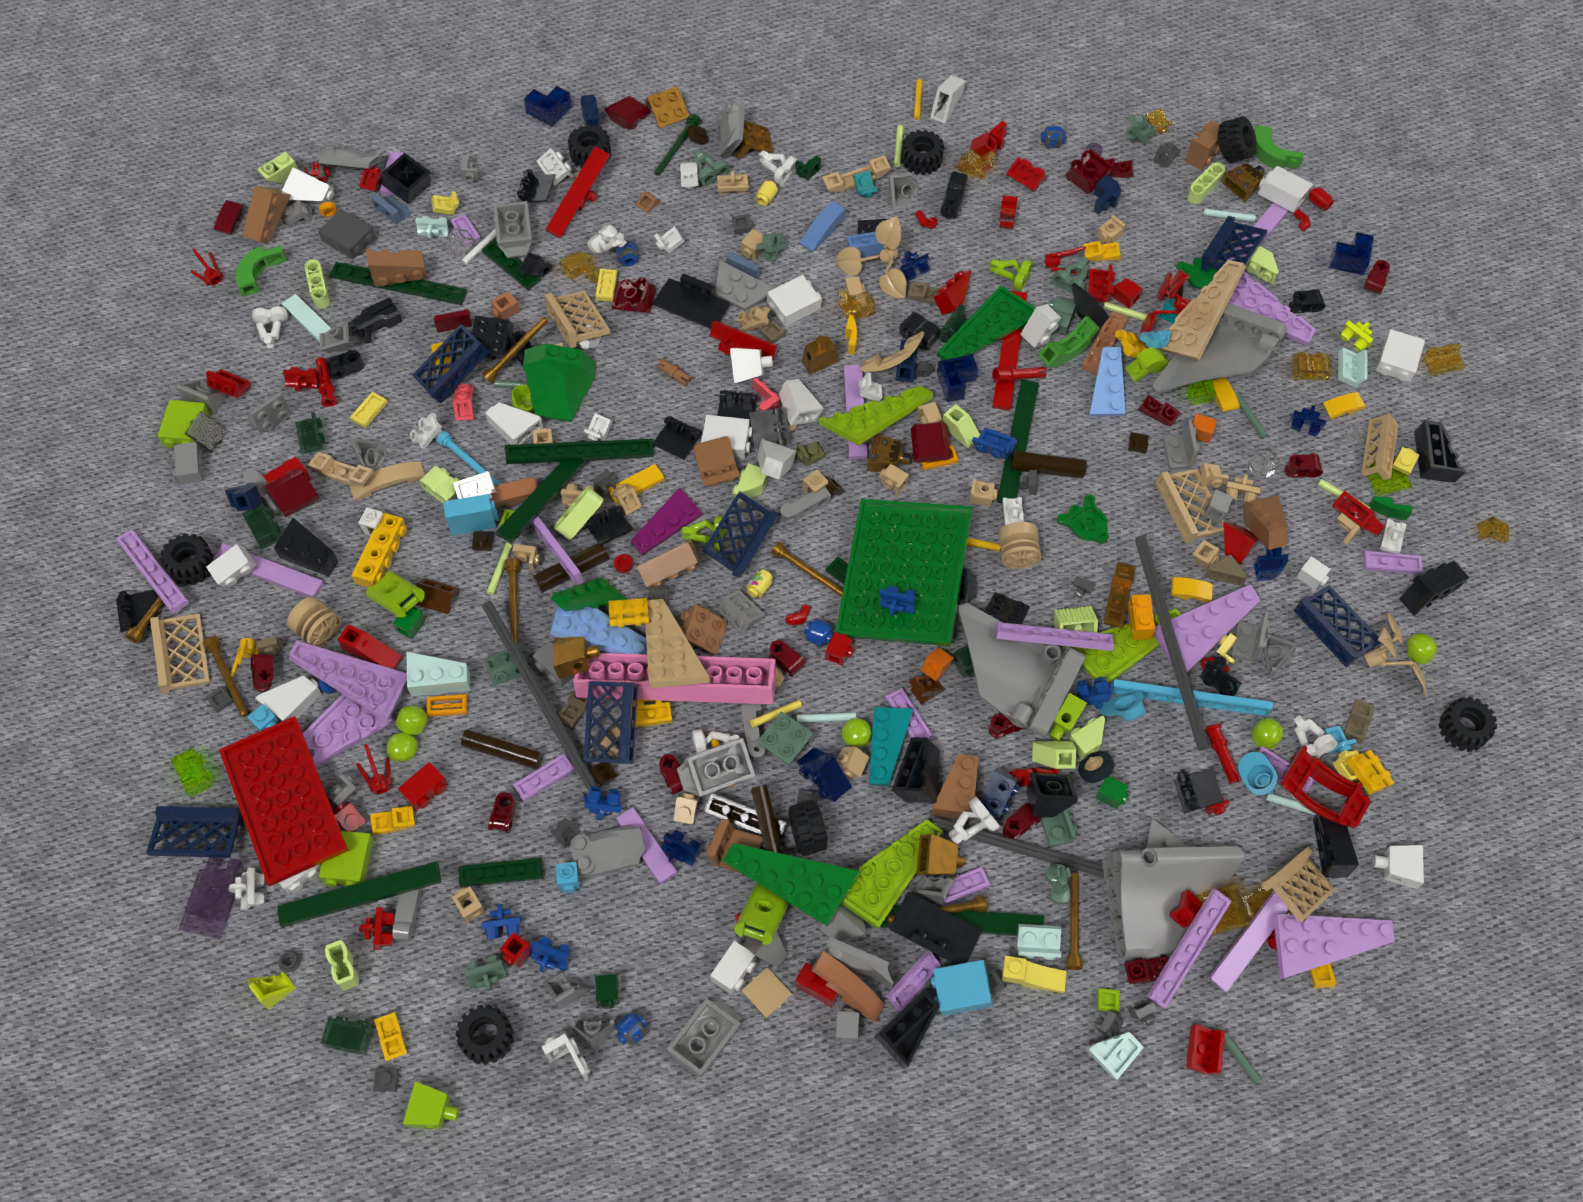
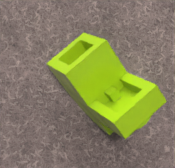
M1150 347L1139 352L1136 355L1138 358L1125 369L1133 381L1137 383L1150 372L1158 374L1169 364V361L1160 349Z

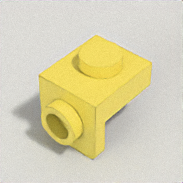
M452 191L450 197L433 195L431 198L433 212L452 215L455 209L459 207V199L454 191Z
M1402 447L1392 468L1409 476L1420 455L1412 449Z
M1231 633L1229 636L1226 634L1219 642L1221 646L1217 650V653L1220 654L1219 657H1223L1227 665L1229 662L1233 664L1236 662L1227 655L1228 651L1238 640Z
M1345 750L1338 755V759L1333 765L1342 777L1353 782L1358 781V778L1346 761L1358 755L1359 752L1357 750L1351 752Z

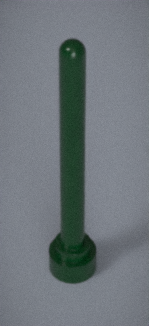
M694 113L689 115L686 120V127L656 168L655 175L659 176L688 136V127L690 125L699 126L701 119L698 115Z

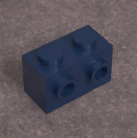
M999 768L993 772L980 800L990 814L998 818L1003 813L1007 814L1011 806L1009 799L1011 795L1015 797L1020 786L1017 785L1019 778Z

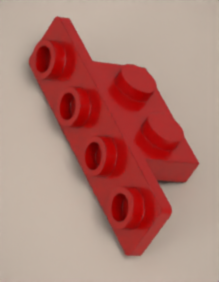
M716 320L712 322L710 337L721 341L718 346L719 351L724 352L726 355H731V348L760 349L762 357L772 356L774 361L777 350L776 345Z

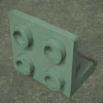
M781 711L758 740V744L787 765H790L806 744L810 746L814 742V735Z

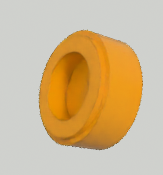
M324 202L318 208L320 215L323 217L333 216L337 213L336 205L333 202Z

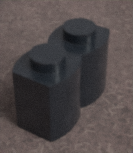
M912 312L900 324L899 333L906 340L922 331L924 332V336L918 346L920 349L928 350L940 338L941 329L916 312Z

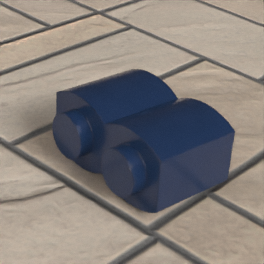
M593 94L581 96L580 103L584 126L589 124V126L596 125V127H601L596 97Z

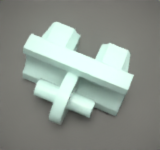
M423 216L422 218H416L417 235L427 236L428 239H433V236L448 237L446 217L431 219L429 216Z

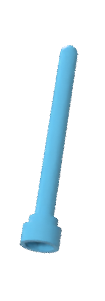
M443 431L438 435L436 442L439 445L450 448L477 473L488 472L457 446L447 431ZM492 476L494 486L500 485L501 483Z

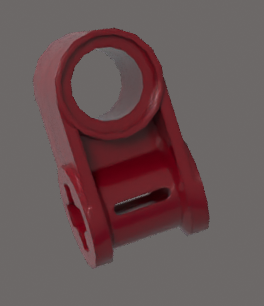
M1378 260L1375 262L1363 289L1381 294L1390 269L1387 261Z
M1294 454L1290 457L1289 463L1284 468L1285 474L1291 478H1316L1323 474L1318 454Z
M781 640L771 643L770 659H775L776 665L784 672L787 671L790 677H793L806 663L805 659Z
M252 654L250 665L253 688L258 692H266L270 689L274 677L273 654Z
M998 713L992 716L988 731L992 737L1001 738L1023 728L1015 726L1003 714Z
M671 754L663 755L659 761L660 772L665 779L667 787L671 789V794L675 795L683 791L677 772L680 764L675 756ZM668 763L669 765H672V767L669 768L668 766H665V764Z
M502 792L496 796L488 822V830H501L507 834L511 832L516 803L510 793ZM504 801H510L507 807H501Z
M1026 803L1006 820L1002 830L1003 835L1012 839H1018L1025 832L1031 830L1032 825H1037L1042 818L1033 817L1030 805Z

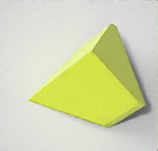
M285 972L277 976L245 978L250 989L267 1009H270L296 988Z

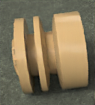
M1014 522L1003 526L999 530L998 538L1001 547V561L1005 567L1011 569L1029 568L1041 561L1042 556L1038 543L1039 534L1036 525L1029 522Z
M314 596L301 600L290 612L287 619V626L297 636H301L303 641L317 647L324 646L338 632L341 625L340 617Z

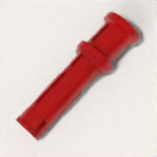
M319 357L315 360L320 382L318 391L322 397L320 402L323 407L335 406L337 398L334 396L335 387L330 381L327 360L324 357Z
M1009 366L1000 369L995 367L992 371V378L994 383H1000L1001 381L1014 382L1016 379L1045 378L1046 373L1040 372L1046 371V368L1015 369V367Z
M1218 723L1204 730L1211 741V749L1216 751L1228 783L1231 785L1233 784L1232 782H1240L1241 778L1227 747L1228 740L1224 738L1221 731L1222 726Z

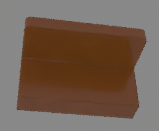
M423 578L416 583V586L424 591L425 596L422 602L419 601L415 605L448 614L450 613L452 599L459 594V588Z

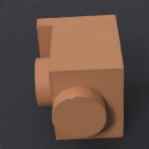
M509 291L491 301V312L495 318L499 317L505 320L513 314L520 312L518 301Z

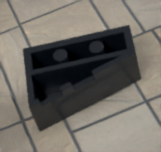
M1424 420L1414 431L1417 454L1420 455L1418 458L1420 478L1456 482L1466 471L1464 467H1460L1457 460V452H1453L1450 446L1451 440L1443 423Z
M295 518L291 519L274 547L279 558L328 577L338 563L334 551Z
M1455 561L1448 564L1444 562L1436 569H1430L1424 575L1422 573L1417 575L1412 580L1414 583L1399 600L1415 616L1424 606L1428 608L1432 605L1431 602L1439 598L1443 599L1459 589L1469 579V576Z
M911 737L892 787V791L904 802L937 803L940 750L928 738Z
M1316 815L1313 819L1322 874L1325 878H1347L1359 866L1348 828Z
M925 989L874 1036L903 1069L909 1067L925 1032L928 1030L940 1006Z

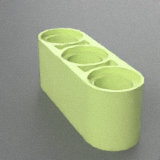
M1218 162L1211 164L1191 184L1187 196L1188 201L1192 204H1199L1222 181L1225 166Z
M312 259L305 263L309 290L315 306L319 309H324L330 304L325 276L320 262Z
M587 487L554 525V529L566 539H572L600 507L603 498L590 487Z

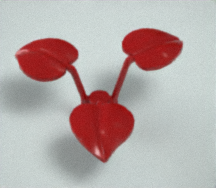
M1178 270L1174 278L1172 273L1168 272L1157 293L1159 301L1164 298L1165 294L1168 295V299L1174 298L1173 307L1175 310H1154L1152 313L1149 312L1141 325L1140 335L1142 332L1151 331L1156 314L1179 315L1190 303L1191 300L1183 298L1176 293L1190 277L1183 270Z

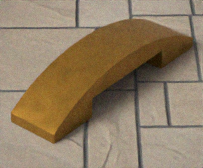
M1117 562L1103 624L1123 628L1136 566Z

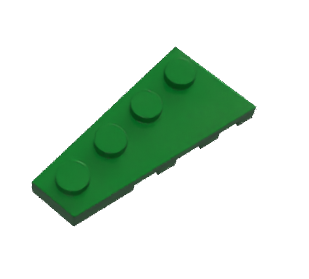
M602 577L555 592L551 597V600L564 611L582 610L585 606L592 609L599 608L600 605L609 607V601L628 600Z

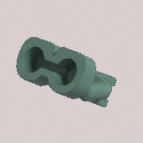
M700 149L693 151L695 155L693 162L697 163L698 179L704 186L712 184L717 179V175H728L730 168L725 161L715 162L706 153L702 154ZM705 162L710 167H706L703 169L702 163Z
M1082 257L1079 262L1075 261L1065 266L1064 270H1058L1052 277V283L1063 290L1066 288V291L1073 294V283L1085 289L1083 280L1089 271L1087 267L1089 259ZM1075 270L1080 275L1077 278H1073L1070 276V272Z
M1061 864L1050 865L1045 873L1047 882L1052 884L1049 898L1057 905L1067 904L1071 898L1070 888L1067 884L1068 878L1071 877L1070 867L1065 869V866Z

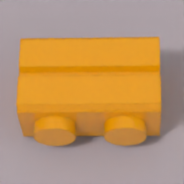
M1131 595L1128 602V612L1132 639H1152L1155 632L1151 595Z

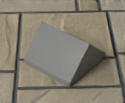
M200 379L177 384V389L184 401L205 403L209 412L214 414L228 396L226 393L207 386V382Z

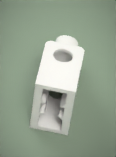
M730 349L734 383L764 375V367H773L772 356L762 357L760 349Z
M1389 846L1384 851V856H1373L1372 866L1384 869V880L1418 889L1424 883L1423 846Z

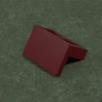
M469 309L434 315L437 333L455 330L460 324L466 328L472 327Z

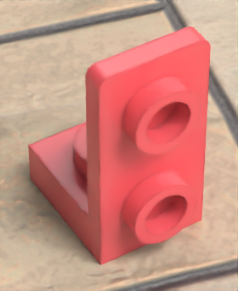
M756 377L752 379L753 389L765 399L760 404L759 411L780 408V398L777 393L769 390L763 381H759Z
M460 384L455 388L453 407L456 421L474 419L472 404L474 385Z

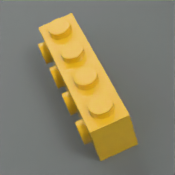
M383 513L379 525L373 530L351 575L355 584L372 587L384 577L386 568L389 569L392 564L394 552L396 553L399 549L401 537H404L407 532V526L403 518Z

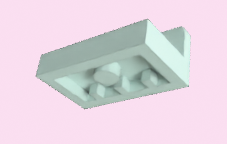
M1018 924V955L1028 959L1034 958V956L1043 957L1047 960L1061 958V926Z

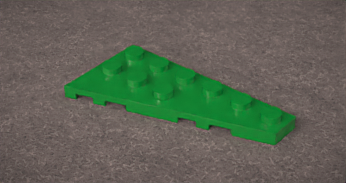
M1000 285L939 349L937 357L949 365H953L1024 327L1036 307Z
M735 843L731 845L722 859L725 864L827 927L861 873L853 869Z

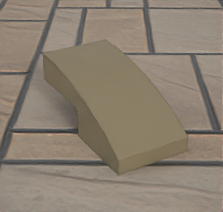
M911 282L908 298L918 302L937 305L933 296L938 292L937 289L939 288H929L928 283Z
M574 690L568 697V703L557 714L561 722L573 729L587 710V698L576 697Z
M1355 699L1344 730V735L1347 739H1356L1358 743H1363L1375 706Z

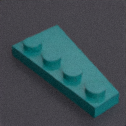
M874 707L869 785L890 786L897 760L902 750L903 741L914 712L913 708Z

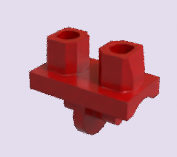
M298 367L283 370L285 387L295 388L296 392H301L302 388L318 389L319 384L315 368H309L307 371L300 370Z
M376 907L375 925L372 924V918L369 917L366 918L365 924L359 925V932L365 933L364 939L370 940L371 933H374L373 950H380V946H392V932H381V926H393L394 913L383 912V907Z

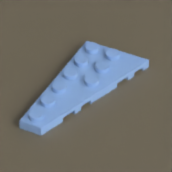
M558 605L556 606L550 635L559 638L583 636L588 646L598 645L601 651L607 653L647 654L645 637L625 625L623 628H618V626L610 627V617L597 608L592 609L585 606L582 610L564 611Z

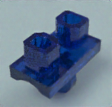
M904 252L905 258L901 259L904 265L900 266V270L904 273L907 282L916 278L917 275L913 270L915 268H918L921 275L929 272L930 266L927 261L930 257L928 254L917 258V253Z
M1311 405L1310 409L1303 407L1301 412L1294 410L1291 415V429L1301 431L1303 424L1310 426L1307 434L1317 437L1320 430L1324 428L1326 420L1319 418L1321 413L1314 411L1315 405Z
M678 830L673 831L671 834L667 832L663 837L664 841L661 849L670 856L668 862L674 864L677 860L693 866L696 862L700 843L695 840H690L688 844L683 842L684 835Z

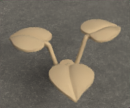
M896 216L882 221L876 228V239L879 243L884 244L885 248L880 254L860 258L861 253L859 249L847 247L839 252L836 261L843 272L849 276H855L862 270L861 262L880 258L883 262L889 263L885 269L886 274L879 279L882 291L895 298H905L906 278L904 273L896 268L890 269L891 265L894 264L893 260L898 258V250L896 248L901 242V225Z
M1387 613L1385 617L1388 618L1394 632V637L1391 639L1386 627H1383L1378 641L1384 645L1365 653V659L1370 668L1380 664L1382 667L1387 665H1410L1423 686V696H1425V676L1416 662H1386L1389 659L1387 650L1390 651L1394 659L1397 658L1393 642L1399 640L1400 643H1403L1400 627L1394 617Z

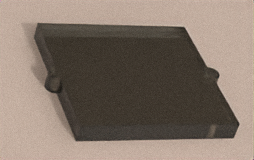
M200 411L195 419L190 421L191 425L184 434L212 453L217 445L222 443V438L227 430Z

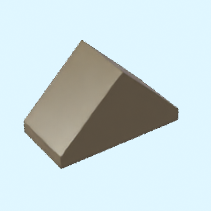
M1229 555L1210 565L1205 578L1243 586L1247 574L1233 556Z

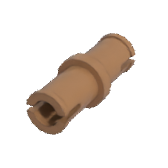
M664 358L660 359L659 362L665 366L658 363L657 368L668 374L669 378L677 380L685 387L689 383L684 378L691 382L692 377L681 371L680 367L672 365Z

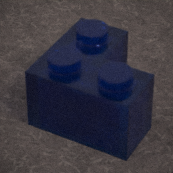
M556 86L547 96L533 89L524 98L526 113L551 127L572 107L570 92L559 86Z
M1356 232L1351 244L1337 242L1331 254L1329 268L1364 275L1370 263L1374 236Z
M973 354L938 361L937 376L946 402L964 399L965 383L976 381L978 367Z
M814 747L796 762L800 768L798 771L804 779H810L818 786L819 789L817 791L823 799L827 798L835 802L852 788L834 756Z

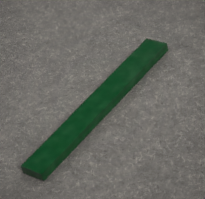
M335 262L330 278L375 287L369 268ZM422 279L376 287L457 305L463 304L467 294V289Z
M1021 379L1010 436L1017 440L1014 451L1026 452L1039 382ZM1011 454L1007 460L1005 459L997 503H1002L1003 498H1017L1022 471L1011 470Z
M652 439L505 445L504 447L506 464L654 457Z
M588 461L560 462L497 529L496 536L513 543Z
M437 861L279 905L277 906L279 926H290L442 883L439 863Z
M900 906L892 907L880 928L890 927L891 924L887 922V917L895 915ZM978 911L950 913L982 930L981 934L1017 936L1018 924L1044 925V915L998 912L978 913Z

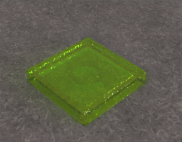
M1374 461L1369 468L1374 467L1376 462ZM1393 468L1391 479L1383 480L1378 472L1367 475L1376 496L1411 489L1412 487L1408 476Z

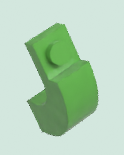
M1255 125L1256 151L1254 154L1262 163L1273 169L1277 166L1281 168L1284 166L1289 168L1300 167L1304 153L1277 147L1271 139L1272 128Z
M260 246L247 253L241 259L235 276L242 297L260 292L257 285V277L263 269L287 261L281 246L265 251L263 246Z
M1085 316L1066 338L1058 342H1048L1038 356L1048 367L1061 366L1080 355L1092 343L1091 339L1100 328L1090 317Z

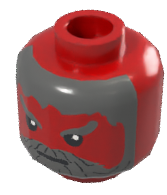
M310 162L304 168V173L324 183L327 182L328 177H331L330 168L326 167L325 164Z

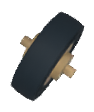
M1105 751L1093 752L1079 763V775L1087 783L1100 782L1112 773L1114 761Z

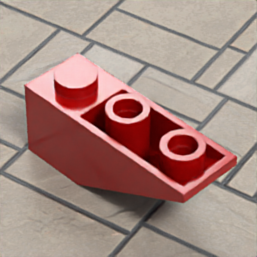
M963 270L958 271L953 275L954 278L945 282L946 285L937 289L938 292L933 298L942 315L956 311L964 303L971 270L965 272Z
M347 624L337 639L342 650L374 664L395 670L402 659V655L368 633Z

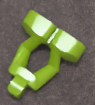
M992 259L990 271L996 273L995 275L1013 281L1014 289L1022 291L1032 271L1033 262L1024 260L1021 266H1019L1016 259L1000 261ZM1014 266L1018 273L1015 276L1011 272L1004 270V268Z
M715 516L713 525L705 519L691 525V527H682L683 539L707 543L711 536L697 534V531L708 527L714 532L723 516ZM725 528L720 529L719 533L721 539L725 538ZM713 543L715 550L720 551L719 544Z

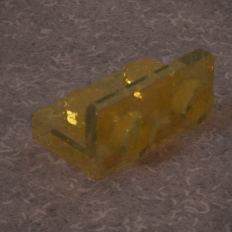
M1460 343L1448 344L1438 348L1432 347L1427 350L1422 360L1430 376L1459 371L1465 368V364L1459 354V350L1462 347Z

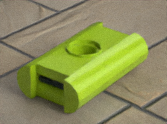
M388 571L384 573L385 576L375 585L368 587L366 595L370 600L397 617H405L407 611L419 601H423L425 593L421 588L396 573Z
M756 884L734 927L735 933L740 937L746 935L763 941L762 944L769 945L773 941L789 903L761 885Z

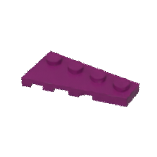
M679 488L633 537L631 544L644 556L682 530V527L688 526L701 517L702 512Z

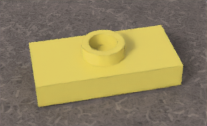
M599 270L595 296L597 301H613L617 270Z
M371 392L350 416L351 421L366 429L387 405V399Z

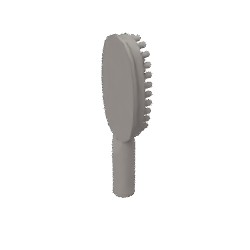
M256 470L246 471L243 475L245 484L256 483L261 498L274 514L279 513V507L265 488L268 484L264 477Z

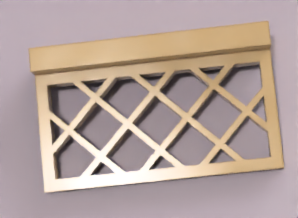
M585 291L554 297L552 293L545 294L546 310L569 348L577 347L576 342L610 334V329ZM578 298H584L583 301L576 300ZM574 304V305H577L578 307H577V308L571 307V305ZM582 308H589V311L583 310ZM566 311H569V312H573V314L571 315V314H567V313H565V312H566ZM578 314H581V315H585V316L582 318V317H578L577 315H578ZM589 317H592V318H596V320L593 321V320H590V319H588V318H589ZM572 321H576V322H580V323L577 325V324H573V323H571V322H572ZM584 324H588V325H591V326H590V328H588V327H585V326H583V325H584ZM595 327H599V328H603V329L596 330V329H594V328H595ZM578 331L586 332L578 335Z
M1198 469L1169 474L1167 471L1160 474L1155 484L1185 544L1193 542L1194 539L1224 533V519L1219 523L1221 528L1211 526V519H1209L1208 524L1198 519L1200 514H1204L1203 506H1207L1208 500L1211 497L1207 486L1203 484V479ZM1195 475L1197 483L1188 480L1187 477ZM1173 479L1182 482L1181 487L1175 485ZM1184 484L1194 488L1193 492L1191 493L1183 489ZM1196 490L1203 492L1205 498L1203 499L1195 495ZM1180 493L1190 497L1189 501L1182 500ZM1192 499L1202 503L1201 507L1198 508L1190 504ZM1189 508L1197 512V516L1190 515L1187 509ZM1195 524L1204 527L1205 530L1198 532Z
M200 614L161 620L158 617L150 618L161 694L170 693V690L210 683ZM196 620L197 625L192 630L185 627L187 622ZM174 624L177 628L171 634L165 630L164 625ZM181 629L189 633L184 640L176 637ZM192 636L199 639L195 647L187 643ZM172 639L180 643L175 650L167 647ZM183 646L191 650L186 657L178 653ZM194 653L202 656V659L197 664L189 660ZM174 656L182 660L177 667L170 664ZM185 663L194 667L188 674L180 670ZM199 670L204 673L205 678L196 680L191 676ZM177 673L185 677L181 682L172 684V678Z
M1309 846L1293 856L1261 884L1266 891L1273 888L1299 922L1305 920L1335 891L1333 886L1309 858L1313 854Z

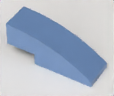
M832 200L811 224L800 244L814 252L845 218V208Z

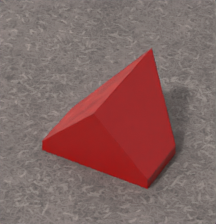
M1223 521L1224 555H1232L1237 563L1241 565L1259 539L1246 528Z

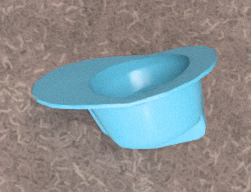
M1135 691L1110 698L1108 702L1103 704L1100 713L1105 716L1118 715L1124 721H1131L1146 714V709L1142 702L1144 693Z
M1259 752L1245 754L1238 764V771L1248 789L1256 795L1273 794V790L1277 786L1278 775L1268 758Z

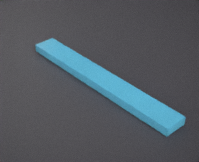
M1116 679L1113 681L1114 689H1112V694L1126 695L1135 691H1141L1144 693L1143 699L1184 704L1179 688ZM1193 691L1196 704L1199 707L1268 716L1273 709V702Z

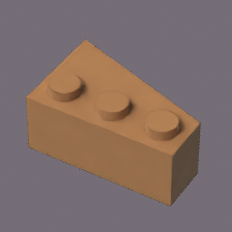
M1210 120L1203 127V132L1197 134L1198 138L1191 140L1185 160L1186 163L1202 171L1205 166H1210L1213 155L1217 156L1220 151L1218 143L1219 123Z
M255 185L242 236L257 242L269 243L291 194L276 188Z
M366 249L368 266L375 287L427 278L422 251L399 250V253L389 252L388 249H383L382 252H372L371 249Z
M1279 495L1244 503L1243 522L1266 548L1271 550L1286 546L1287 524Z
M690 539L638 565L637 569L646 587L650 585L659 586L663 584L662 580L667 577L671 580L680 575L679 572L684 569L688 572L696 568V563L701 560V557L693 540Z
M958 754L938 795L937 803L932 808V817L938 816L958 820L963 811L973 812L969 801L975 797L978 767L977 756Z

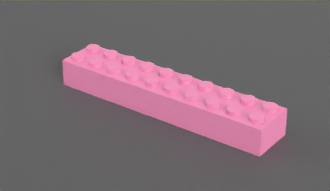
M600 653V657L590 658L589 670L575 674L573 683L576 697L588 698L589 681L637 683L639 684L638 700L773 704L776 683V660L768 658L697 656L709 675L710 683L650 688L647 654ZM594 686V695L596 698H600L605 693V690L601 686ZM616 687L611 691V694L616 699H619L623 694V687Z

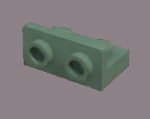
M517 645L518 648H519V650L521 651L523 657L525 658V655H524V653H523V651H522L520 645ZM507 650L483 659L494 686L522 676Z
M1070 807L1054 818L1045 817L1041 819L1050 848L1072 843L1077 835L1076 825L1070 819Z

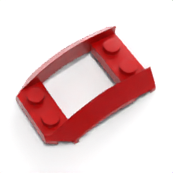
M1303 746L1291 757L1292 762L1282 778L1276 782L1295 801L1314 814L1352 829L1356 828L1371 803L1368 794L1365 796L1361 789L1363 784L1361 782L1355 783L1337 774L1317 757L1313 758L1306 751L1308 748ZM1309 776L1324 787L1347 797L1338 813L1320 805L1301 790Z

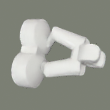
M764 150L759 153L762 166L775 173L774 180L777 184L782 186L795 173V162L799 159L790 156L786 161L784 154H773ZM781 160L783 166L777 168L772 162Z
M605 225L599 230L598 234L588 241V247L591 252L600 254L604 251H609L615 246L623 247L627 242L624 240L623 233L617 232L614 226Z
M272 307L269 310L256 308L252 311V320L257 323L256 326L260 339L267 344L268 349L274 348V341L279 339L281 323L288 320V312L283 307ZM271 322L274 323L271 333H267L264 325Z
M1301 715L1294 718L1298 726L1295 728V732L1301 747L1306 746L1308 748L1306 751L1313 758L1317 757L1319 759L1322 754L1328 753L1337 747L1338 743L1334 736L1331 734L1324 735L1325 731L1314 723L1313 720H1306ZM1308 730L1317 735L1314 744L1308 743L1306 735Z
M702 729L692 730L696 754L706 751V745L712 739L726 743L740 738L738 735L730 736L729 733L711 731L705 738Z
M976 796L969 801L973 812L963 811L953 826L955 829L951 830L948 834L956 844H959L962 840H968L984 828L993 832L1000 828V825ZM968 817L979 818L981 821L966 830L963 828Z

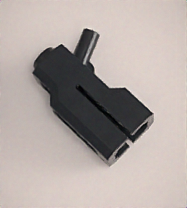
M959 172L951 173L940 214L948 219L957 218L967 186L968 176Z
M388 297L363 309L359 316L351 319L353 324L350 326L355 335L359 334L361 338L364 337L365 343H371V333L383 327H393L403 321L398 309L391 298Z

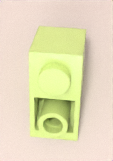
M284 152L257 170L267 181L286 183L292 168H298L295 161Z
M1259 246L1245 268L1249 273H1254L1265 282L1272 284L1275 283L1279 273L1273 253Z
M957 404L943 415L942 421L947 425L948 432L967 448L973 445V437L979 438L980 433L970 415Z
M748 463L746 469H742L740 473L739 484H735L732 494L734 498L739 491L749 498L762 494L769 476L762 474L760 467Z
M1103 715L1098 719L1096 717L1092 718L1086 723L1085 727H1078L1070 733L1069 741H1073L1076 753L1081 760L1087 757V755L1099 751L1105 723Z
M1033 741L1032 761L1052 768H1075L1076 748L1073 741Z

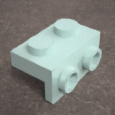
M1344 347L1338 350L1339 381L1356 387L1367 380L1368 359L1366 350H1362L1358 354Z

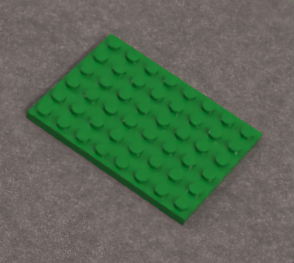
M861 499L835 632L846 634L850 638L951 646L973 512L972 506ZM890 585L896 587L898 593L904 594L906 590L914 591V613L897 611L895 616L890 615V609L880 607V590H886Z

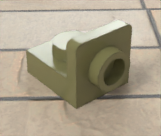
M816 441L805 447L801 444L797 445L796 457L806 467L825 458L824 452Z

